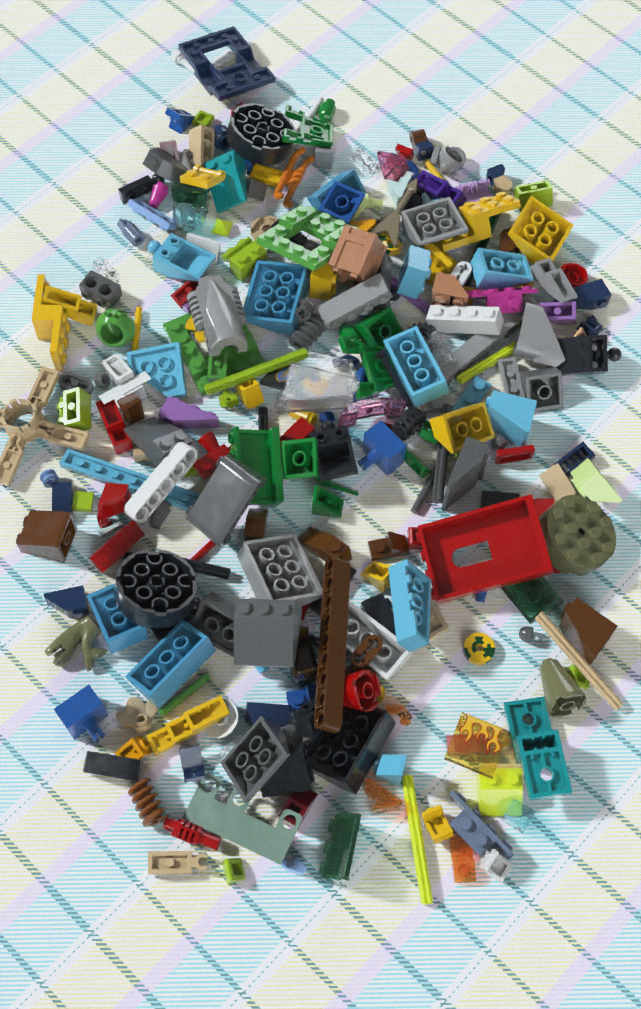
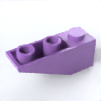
M168 396L158 413L160 420L180 429L219 428V417L210 411H203L196 405L184 403L179 398Z

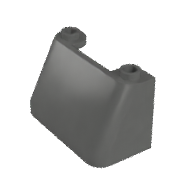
M227 454L225 457L221 456L216 463L217 468L194 506L190 505L185 513L187 515L186 520L220 547L228 544L232 538L230 533L234 532L235 526L253 497H256L260 487L263 488L268 480L230 454Z

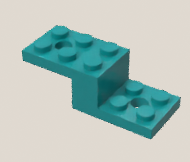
M544 696L504 702L503 707L516 765L521 764L529 800L572 794L573 791L558 729L552 730ZM523 716H531L533 724L526 725L523 722ZM548 770L552 775L551 780H544L540 772Z

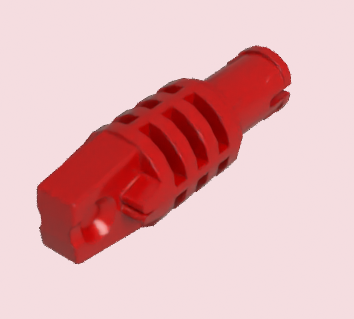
M166 817L163 823V828L172 832V837L195 846L201 844L216 851L220 846L221 838L204 832L205 829L201 826L180 818L174 820Z

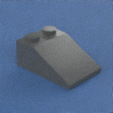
M155 417L124 428L125 433L156 467H158L177 443L184 442L191 446L193 442L182 429Z

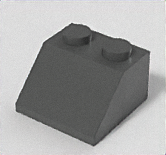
M552 367L520 372L525 398L537 401L535 412L563 408L562 372Z

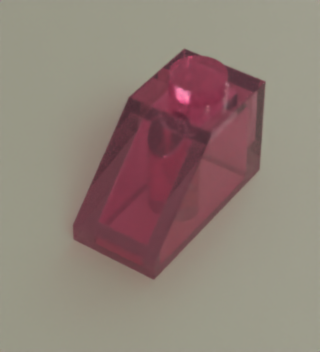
M377 152L384 179L398 182L400 177H403L406 171L409 170L405 156L391 152Z

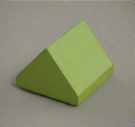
M241 858L224 859L222 865L227 885L246 879Z

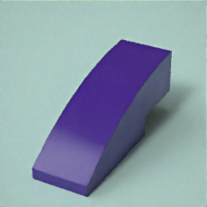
M423 170L417 177V188L427 192V195L436 201L450 197L457 210H459L458 207L462 206L467 200L462 191L450 186L447 181Z

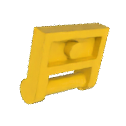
M196 164L193 170H188L180 176V183L209 189L224 181L226 172L203 168L201 165Z

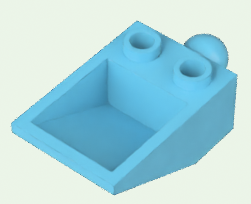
M170 233L162 245L156 240L148 244V251L154 254L153 270L170 278L198 282L199 278L204 275L216 259L215 254L173 233Z

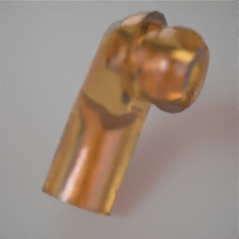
M386 703L385 710L389 714L398 715L401 725L409 726L411 724L412 714L403 705Z

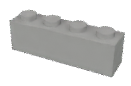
M378 273L317 306L324 325L329 330H335L341 324L356 319L358 315L370 312L373 307L388 302L393 296L381 273Z

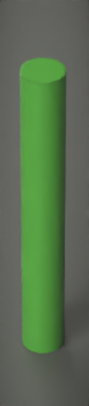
M207 672L158 710L162 717L167 715L211 679L210 675Z

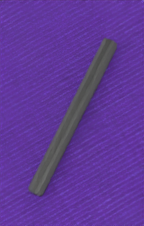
M449 403L442 404L441 415L452 411V406ZM439 441L432 501L435 504L443 503L448 450Z

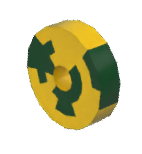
M387 233L378 235L380 241L386 245V253L389 256H394L401 252L403 241L399 236L397 248H394Z
M472 633L464 641L463 654L470 663L484 665L491 661L496 647L491 637L485 633ZM475 647H481L482 651H477Z

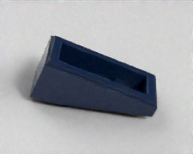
M583 441L554 463V465L558 463L568 478L571 476L570 472L587 458L590 461L594 460L595 454ZM582 451L586 458L584 459L579 452ZM576 455L581 462L578 463L573 456ZM570 459L575 466L572 467L567 460ZM564 463L570 470L567 472L561 464Z

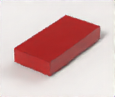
M534 445L497 450L494 458L495 464L531 460L535 452Z

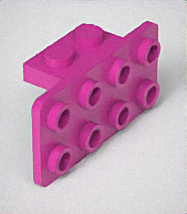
M524 286L522 288L510 287L499 289V292L498 288L484 290L482 293L481 290H472L466 293L468 294V299L485 298L486 307H499L501 313L505 314L523 312L522 295L538 293V289H532V286Z

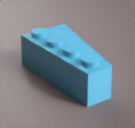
M406 559L388 567L396 640L400 646L408 652H412L429 644L432 580Z

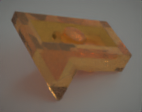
M368 777L363 783L362 789L365 790L364 793L373 800L375 798L378 799L371 810V815L401 809L403 801Z

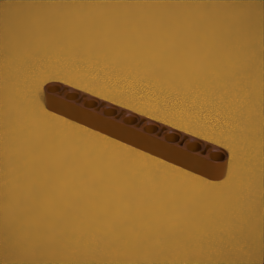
M332 556L326 560L324 565L314 726L316 729L338 733L343 719L351 565L347 561Z

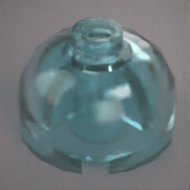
M190 203L175 204L172 209V220L179 229L183 230V233H193V231L201 229L205 224L206 208L200 205L194 208L191 207L192 204Z

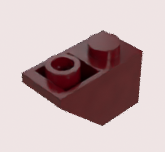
M312 790L292 793L280 811L278 820L285 809H290L302 816L301 826L318 793ZM287 815L283 819V824L293 828L296 825L295 816Z

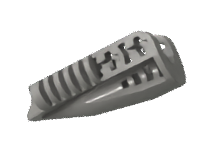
M209 275L199 278L196 290L187 295V300L195 329L203 331L209 356H220L221 349L229 345H234L237 353L247 352L248 344L242 327L247 320L237 287L229 286L228 283L224 282L221 275Z

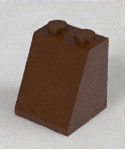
M30 510L28 516L23 520L22 532L16 538V544L20 552L65 563L77 532V526L72 513Z
M576 598L573 603L569 601L559 617L561 619L559 624L560 630L590 665L618 627V625L579 598Z

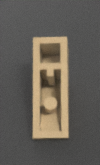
M202 124L189 130V148L195 165L198 164L206 168L205 163L214 159L215 129Z

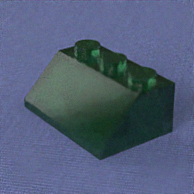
M544 577L501 587L530 624L536 622L535 617L540 612L549 615L564 603Z
M335 813L334 820L330 819L327 831L331 832L330 841L325 840L323 853L327 854L326 860L320 863L318 875H322L321 882L347 887L362 814Z

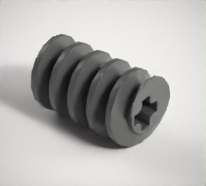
M311 313L310 319L302 322L301 326L288 338V341L296 350L306 348L308 351L313 342L318 340L317 337H321L322 332L326 331V326L320 316Z

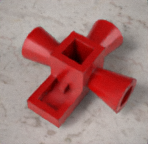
M209 431L199 438L198 443L209 453L192 465L203 481L213 475L217 468L216 463L221 456L225 457L231 450V445L228 448L225 444L219 446L213 431Z

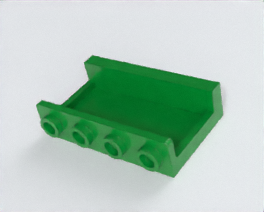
M239 426L233 427L228 433V443H231L229 454L268 479L264 487H260L257 492L258 494L256 497H253L249 505L278 506L284 502L279 427H271L269 430L239 429Z

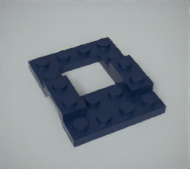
M234 26L178 44V50L193 67L194 76L209 95H214L219 102L275 82L276 77L267 66L261 67L257 63L251 46ZM229 46L236 55V62L238 64L216 70L204 53Z

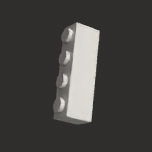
M430 305L426 317L428 325H433V329L435 328L436 332L500 335L504 322L499 307Z

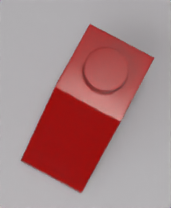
M106 482L98 502L99 520L103 521L124 512L126 503L132 497V492H129V484Z

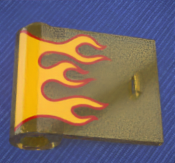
M462 712L444 760L492 779L503 747H508L510 742L509 730Z

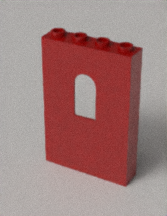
M532 494L417 526L416 538L418 544L421 543L423 548L420 551L423 562H426L428 568L425 569V574L432 580L431 598L435 599L438 604L554 574ZM488 541L492 556L491 560L465 567L454 565L452 555L457 549Z

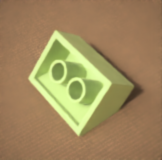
M588 458L570 472L573 476L571 481L584 498L588 496L591 501L620 503L622 501L612 485Z

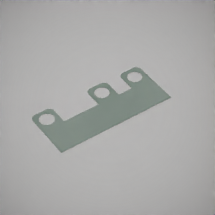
M206 773L205 779H201L182 818L281 865L300 826L302 816L290 809H285L276 827H273L245 814L248 804L244 803L241 806L234 804V795L238 793L236 788L233 789L226 804L215 800L214 798L222 784V780L215 775ZM209 778L214 779L216 782V787L211 792L205 791L203 787L204 782ZM287 815H293L296 818V825L291 829H287L283 825V819Z

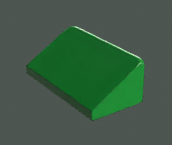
M408 446L406 447L404 462L423 479L432 470Z

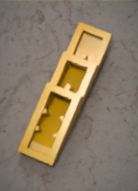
M220 695L183 712V716L164 724L165 727L146 735L156 756L209 728L230 715V712Z

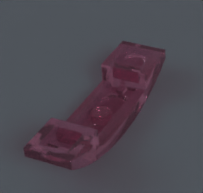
M388 397L358 401L341 411L337 427L355 426L358 419L385 415L387 419L400 417L405 412L407 401Z

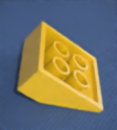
M530 196L508 235L533 265L535 262L550 258L553 262L574 224L533 196Z

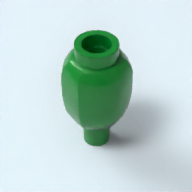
M326 99L320 106L319 119L327 123L332 120L336 111L333 99Z
M341 324L339 327L340 337H348L347 340L354 342L360 339L359 334L350 324Z

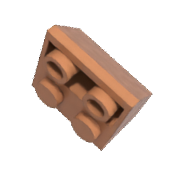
M436 273L432 289V305L468 306V294L455 275Z

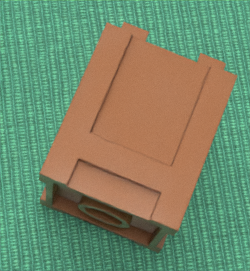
M345 225L328 265L332 267V271L338 273L341 277L340 280L347 282V279H350L360 284L376 275L387 247L380 241L377 234Z

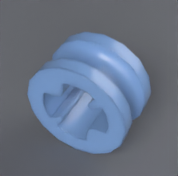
M47 469L41 473L40 480L44 487L51 488L52 483L59 482V477L56 475L55 470Z

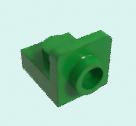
M426 420L417 436L431 445H435L438 440L434 438L430 421Z

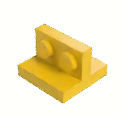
M430 243L424 245V249L431 251V275L427 281L433 286L437 272L451 274L458 263L446 251L443 252L438 246Z

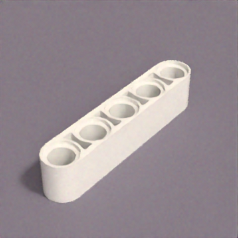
M184 442L177 443L124 507L125 515L138 523L145 522L196 462L198 450Z

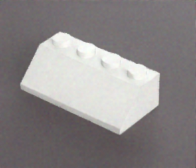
M349 600L346 649L352 653L369 635L379 636L383 642L382 650L368 666L388 680L402 668L411 657L412 652H408L400 646L394 634ZM369 642L370 647L368 651H370L373 647L377 649V642ZM365 654L358 658L363 661Z

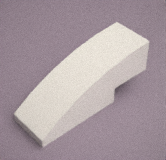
M117 353L101 362L116 386L135 377L133 371ZM142 384L123 394L125 397L134 393L140 400L147 397Z

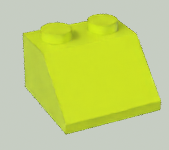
M479 768L476 774L478 812L482 816H521L523 800L522 768Z

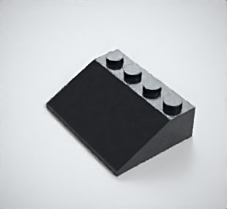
M343 706L342 726L339 732L323 731L317 737L311 739L307 745L313 773L333 785L356 795L396 722L388 711L377 707L373 711L363 712Z

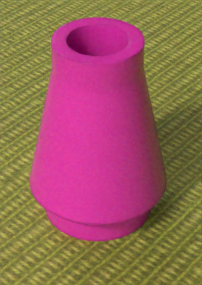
M161 182L153 185L148 205L158 209L159 205L169 194L168 186Z

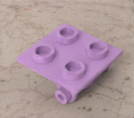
M486 178L478 181V183L475 180L473 184L469 182L454 187L464 193L467 198L464 203L477 202L482 197H492L489 190L490 180H486Z

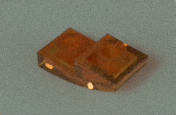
M460 836L450 837L454 883L476 882L473 850Z

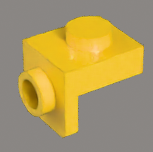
M441 805L430 807L421 813L424 825L434 844L454 836Z

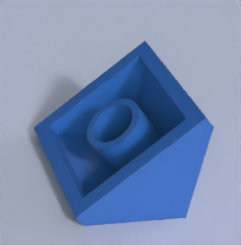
M335 180L319 207V211L328 213L330 216L349 224L363 201L365 193Z

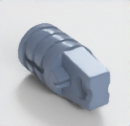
M119 219L117 226L122 231L124 237L134 247L140 246L145 240L144 234L131 221Z

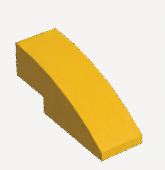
M46 285L42 302L46 305H63L64 311L68 313V318L92 326L98 307L97 304L81 300V295Z

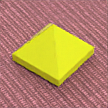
M217 218L212 233L228 237L233 222Z

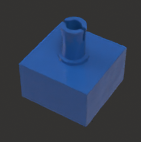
M381 420L364 433L363 452L366 455L357 461L358 465L365 471L375 463L388 476L404 464L407 446Z
M89 684L54 708L55 713L74 740L86 731L94 743L100 741L95 733H98L101 739L105 737L106 734L97 723L109 715Z

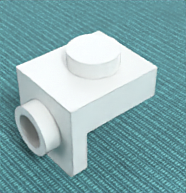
M490 849L489 851L486 850L481 856L480 862L482 863L479 868L499 883H502L514 864L501 856L496 849Z

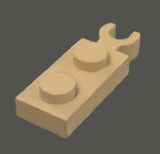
M192 851L148 852V875L192 874V868L204 872L207 871V866H200L199 861L201 859H208V856L205 853H200L196 857H192Z

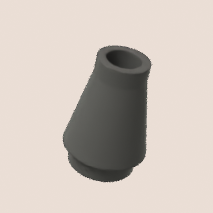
M165 501L160 503L151 514L150 527L160 530L161 525L171 512V504Z

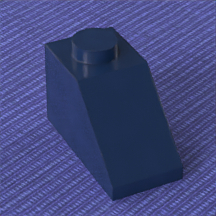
M83 585L44 593L47 604L69 618L79 619L90 614L87 594Z

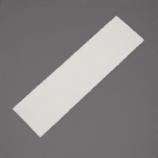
M144 371L98 397L106 404L151 378Z

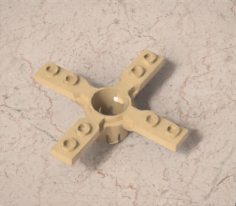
M42 366L27 400L18 399L20 401L19 404L15 398L9 401L12 406L11 408L8 404L4 409L0 408V427L5 428L9 436L0 457L1 485L10 487L23 459L26 444L38 437L48 440L49 443L82 452L90 438L89 432L46 421L44 414L41 412L43 407L47 406L61 375L58 370ZM33 414L29 422L31 427L26 424L21 426V431L19 427L13 426L15 421L22 415Z

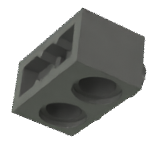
M92 270L79 284L82 297L96 302L102 308H113L122 296L120 284Z

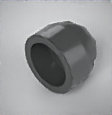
M100 373L95 376L94 383L97 387L106 388L110 385V377L107 373Z
M495 436L491 446L494 450L497 445L499 447L498 450L505 449L508 443Z
M522 627L519 631V638L524 642L532 643L534 627Z

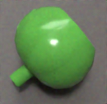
M107 309L96 320L98 339L108 347H124L135 336L134 319L124 310Z

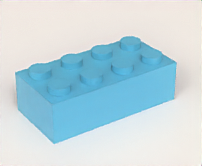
M417 326L383 340L388 351L387 354L413 406L418 407L449 393L447 382Z

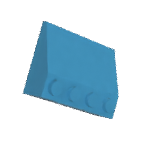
M257 260L243 306L246 322L277 334L292 335L297 330L299 319L295 316V310L299 307L300 301L306 298L310 284L309 269L300 264Z

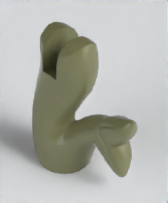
M86 616L61 633L44 652L48 657L61 648L63 653L53 661V664L57 667L61 666L72 657L78 643L82 639L81 647L84 654V662L89 672L94 666L95 658L102 657L108 650L93 646L94 640L101 631L90 617Z

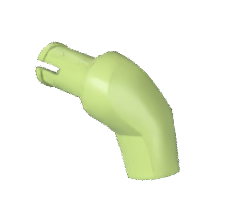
M365 193V197L351 221H355L367 207L380 211L383 207V200L371 198Z

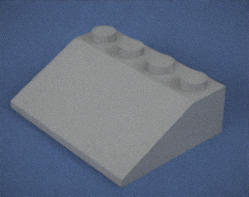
M295 533L242 542L237 558L256 599L296 600L302 607L322 598L323 588Z

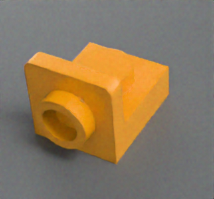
M142 736L131 738L115 752L116 756L139 760L153 753L149 742Z

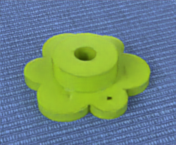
M225 390L223 395L218 397L222 408L228 407L232 409L234 405L239 404L236 392L231 393L230 390Z

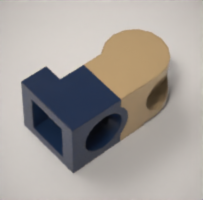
M499 164L487 169L486 180H490V186L495 193L506 192L511 195L513 183L504 175V165Z

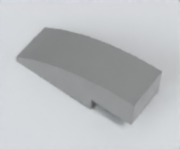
M550 258L534 263L531 268L532 274L553 298L561 303L577 299L578 296L561 268L556 269Z

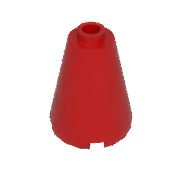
M369 669L346 675L343 706L363 712L373 711L379 704V702H376L378 696H381V684L378 676L375 673H371Z

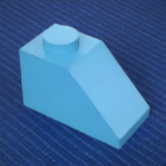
M381 754L380 761L375 760L373 773H376L375 780L400 786L407 756Z

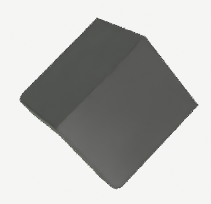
M246 178L247 197L264 201L268 185Z

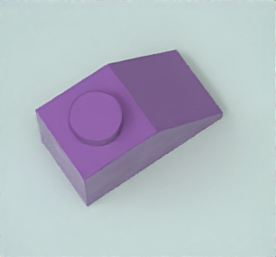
M576 301L539 303L544 308L550 323L557 325L577 324Z

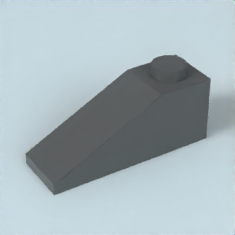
M159 147L149 150L142 163L155 174L189 191L192 190L194 186L180 183V176L189 170L187 167Z

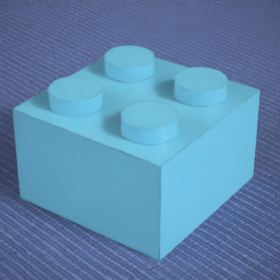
M410 245L399 271L398 294L417 299L419 293H423L425 279L428 280L431 275V251Z

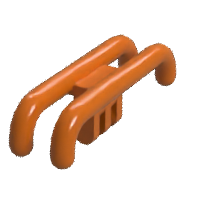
M304 147L297 149L292 154L273 194L276 200H281L284 198L282 193L284 186L286 185L289 188L283 201V206L286 209L294 206V203L291 201L303 178V174L306 172V168L315 161L314 156H310L302 162L298 169L292 170L297 159L306 152Z

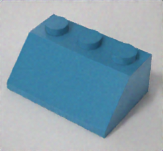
M355 169L344 170L307 197L311 206L319 210L335 180L367 194Z

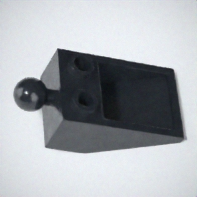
M607 335L557 338L565 361L556 367L562 372V375L605 374L608 372V359L616 362L622 357V352L617 347H612L607 351ZM592 345H596L597 349L595 351L592 350ZM593 362L597 364V368H592Z
M324 421L321 425V431L310 433L311 438H317L318 470L321 482L358 474L347 425L335 427L332 421Z

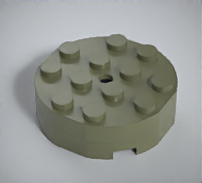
M567 495L560 498L539 516L552 566L564 574L573 573L578 574V576H584L601 567L614 554L616 547L615 529L611 518L600 508L597 502L580 495Z

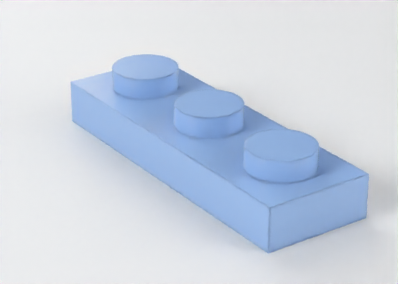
M129 199L127 205L136 214L144 215L147 221L158 224L159 228L164 231L176 230L179 223L140 199Z

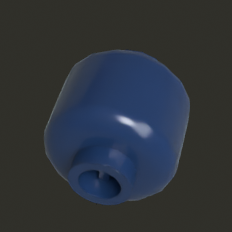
M222 124L214 126V146L219 150L229 148L230 145L226 138L227 127Z

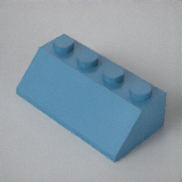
M182 620L125 677L148 701L160 709L209 659L216 649L205 634Z

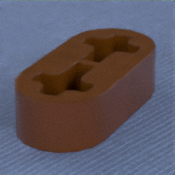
M369 635L352 652L350 663L353 668L357 670L366 668L381 652L383 642L379 636ZM369 642H377V649L373 647L370 651H368L370 647ZM365 654L363 658L364 663H356V656L361 657Z

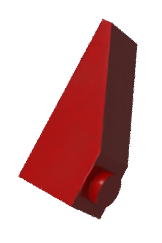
M131 520L87 558L99 572L103 573L134 546L145 533L134 520Z

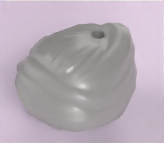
M448 145L441 149L439 163L442 174H452L464 166L466 155L462 149L456 146L449 147Z

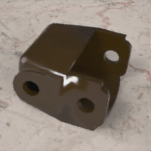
M300 626L294 668H289L294 684L300 687H304L308 683L314 684L317 680L318 664L309 637L308 626Z

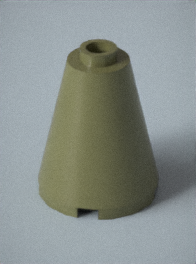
M552 658L545 659L540 665L539 670L548 714H551L552 717H563L572 714L571 710L576 707L578 710L581 709L587 701L584 692L558 660Z

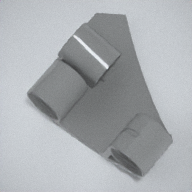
M525 302L521 315L523 319L519 338L514 346L513 355L557 367L565 361V358L544 308L540 305Z

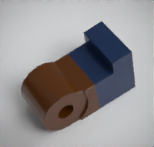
M425 130L411 131L409 138L417 160L430 159L434 147L432 142H429ZM426 151L427 154L421 155V152Z

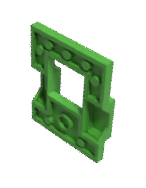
M298 206L281 216L278 225L259 235L256 243L312 271H316L329 262L344 226L351 225L330 216L328 213H323L315 207ZM304 231L322 240V243L314 250L309 251L303 246L289 241V238Z
M187 313L164 323L163 328L171 343L179 342L181 344L182 358L200 395L204 396L206 395L204 385L211 383L207 382L209 355L202 356L194 340L192 341L189 336L192 330L185 329L186 322L192 316L191 313ZM245 324L242 327L248 344L247 352L237 353L234 345L229 346L226 377L265 363L258 350L257 343Z

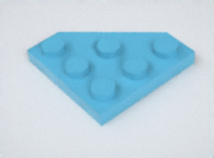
M179 342L127 352L128 366L135 375L145 371L151 378L146 383L167 398L168 396L172 398L187 396L182 350Z

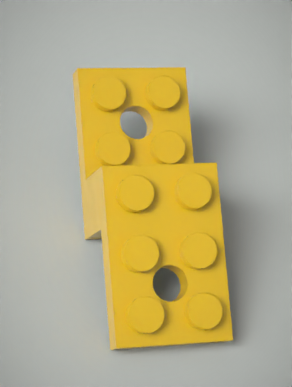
M499 192L493 197H482L480 201L464 203V206H460L458 209L469 232L443 239L433 244L445 252L492 237L489 217L520 208V200L506 192Z
M38 274L31 320L38 340H51L49 352L55 370L63 371L64 364H67V353L65 352L69 348V338L67 336L68 333H71V324L68 323V313L64 311L63 305H46L42 302L46 285L50 286V282H47L45 274Z

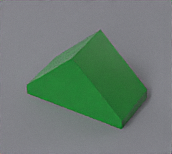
M315 485L312 514L341 518L344 500L321 486Z

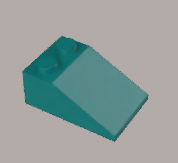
M234 149L205 163L207 169L223 170L226 172L225 180L210 188L216 210L219 214L247 201L245 160Z

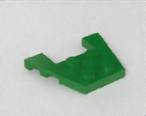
M286 104L284 114L290 119L300 121L301 125L300 133L284 128L282 142L331 148L333 143V125L316 117L311 119L305 116L304 111L299 110L297 112L292 109L291 105Z
M345 336L339 338L338 341L343 354H360L369 381L356 382L353 386L358 401L395 387L382 361L375 356L384 347L374 344L368 346L359 340H355V342L347 340L348 337Z

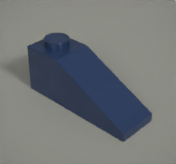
M601 278L573 288L578 297L571 301H576L577 309H601L608 305L612 294ZM553 298V301H552V302H559V301L556 300L555 298Z

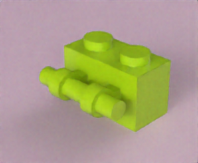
M548 180L515 186V189H512L513 196L520 200L521 207L517 208L519 212L522 211L530 196H533L547 207L553 206V187Z
M250 237L239 240L236 246L228 248L225 251L226 253L221 256L224 261L229 259L230 272L241 282L253 274L257 260L267 261V249L257 244L256 239L252 241Z
M80 387L63 391V397L58 398L57 411L59 412V418L57 419V424L82 431L92 429L91 395Z

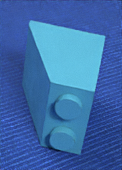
M493 390L491 397L487 396L486 407L493 431L516 447L525 446L537 401Z

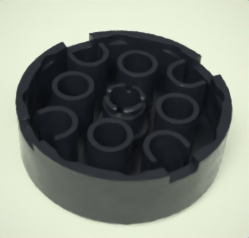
M249 103L241 105L233 111L227 128L226 138L230 147L242 158L263 166L285 161L289 157L294 143L282 142L284 128L296 131L291 120L277 109L273 111L264 108L265 105Z
M148 549L135 552L128 556L118 568L114 587L115 603L126 618L140 626L150 628L173 626L185 619L193 607L197 591L196 574L186 560L172 552L159 549V552H148Z

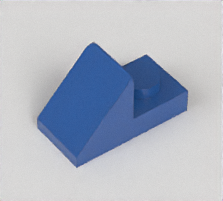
M167 108L165 112L166 115L170 116L169 128L179 134H182L195 118L194 115L182 109Z
M308 683L304 689L286 692L287 703L291 705V713L315 697L316 684Z

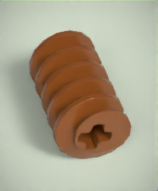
M150 777L138 781L128 790V795L132 797V803L136 804L135 810L140 812L138 816L143 820V827L155 826L169 816L161 815L166 809L165 807L158 808L162 801L154 800L158 796V792H150L155 788L154 785L147 786V783L151 781Z

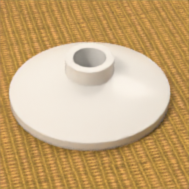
M226 697L222 698L230 715L226 716L222 722L218 721L203 730L206 735L212 738H224L230 735L238 724V709L233 701Z

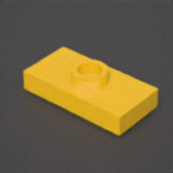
M255 163L249 179L277 187L284 171Z

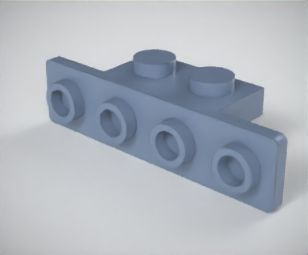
M452 790L449 793V798L462 812L449 824L450 827L479 857L494 843L510 860L514 855L512 846L506 840L501 841L496 836L498 832L489 823L486 825L481 820L482 815L475 808L470 809L467 806V800L461 793H455Z

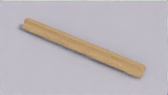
M540 612L535 617L538 624L614 710L619 709L623 705L622 700L544 612Z

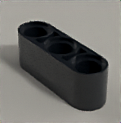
M87 751L82 772L138 782L143 760Z

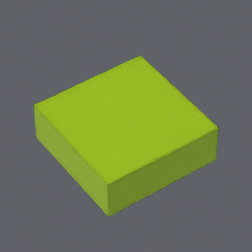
M200 110L192 120V125L197 127L202 124L210 127L215 117Z
M75 491L72 510L92 512L94 492Z

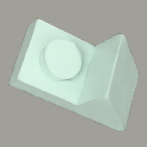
M406 171L404 177H400L399 182L388 179L387 191L396 207L407 191L406 186L412 182V172Z

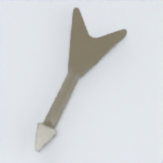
M414 179L406 186L407 191L396 210L369 231L377 235L387 233L394 248H397L401 211L404 210L412 194L416 193L417 179Z

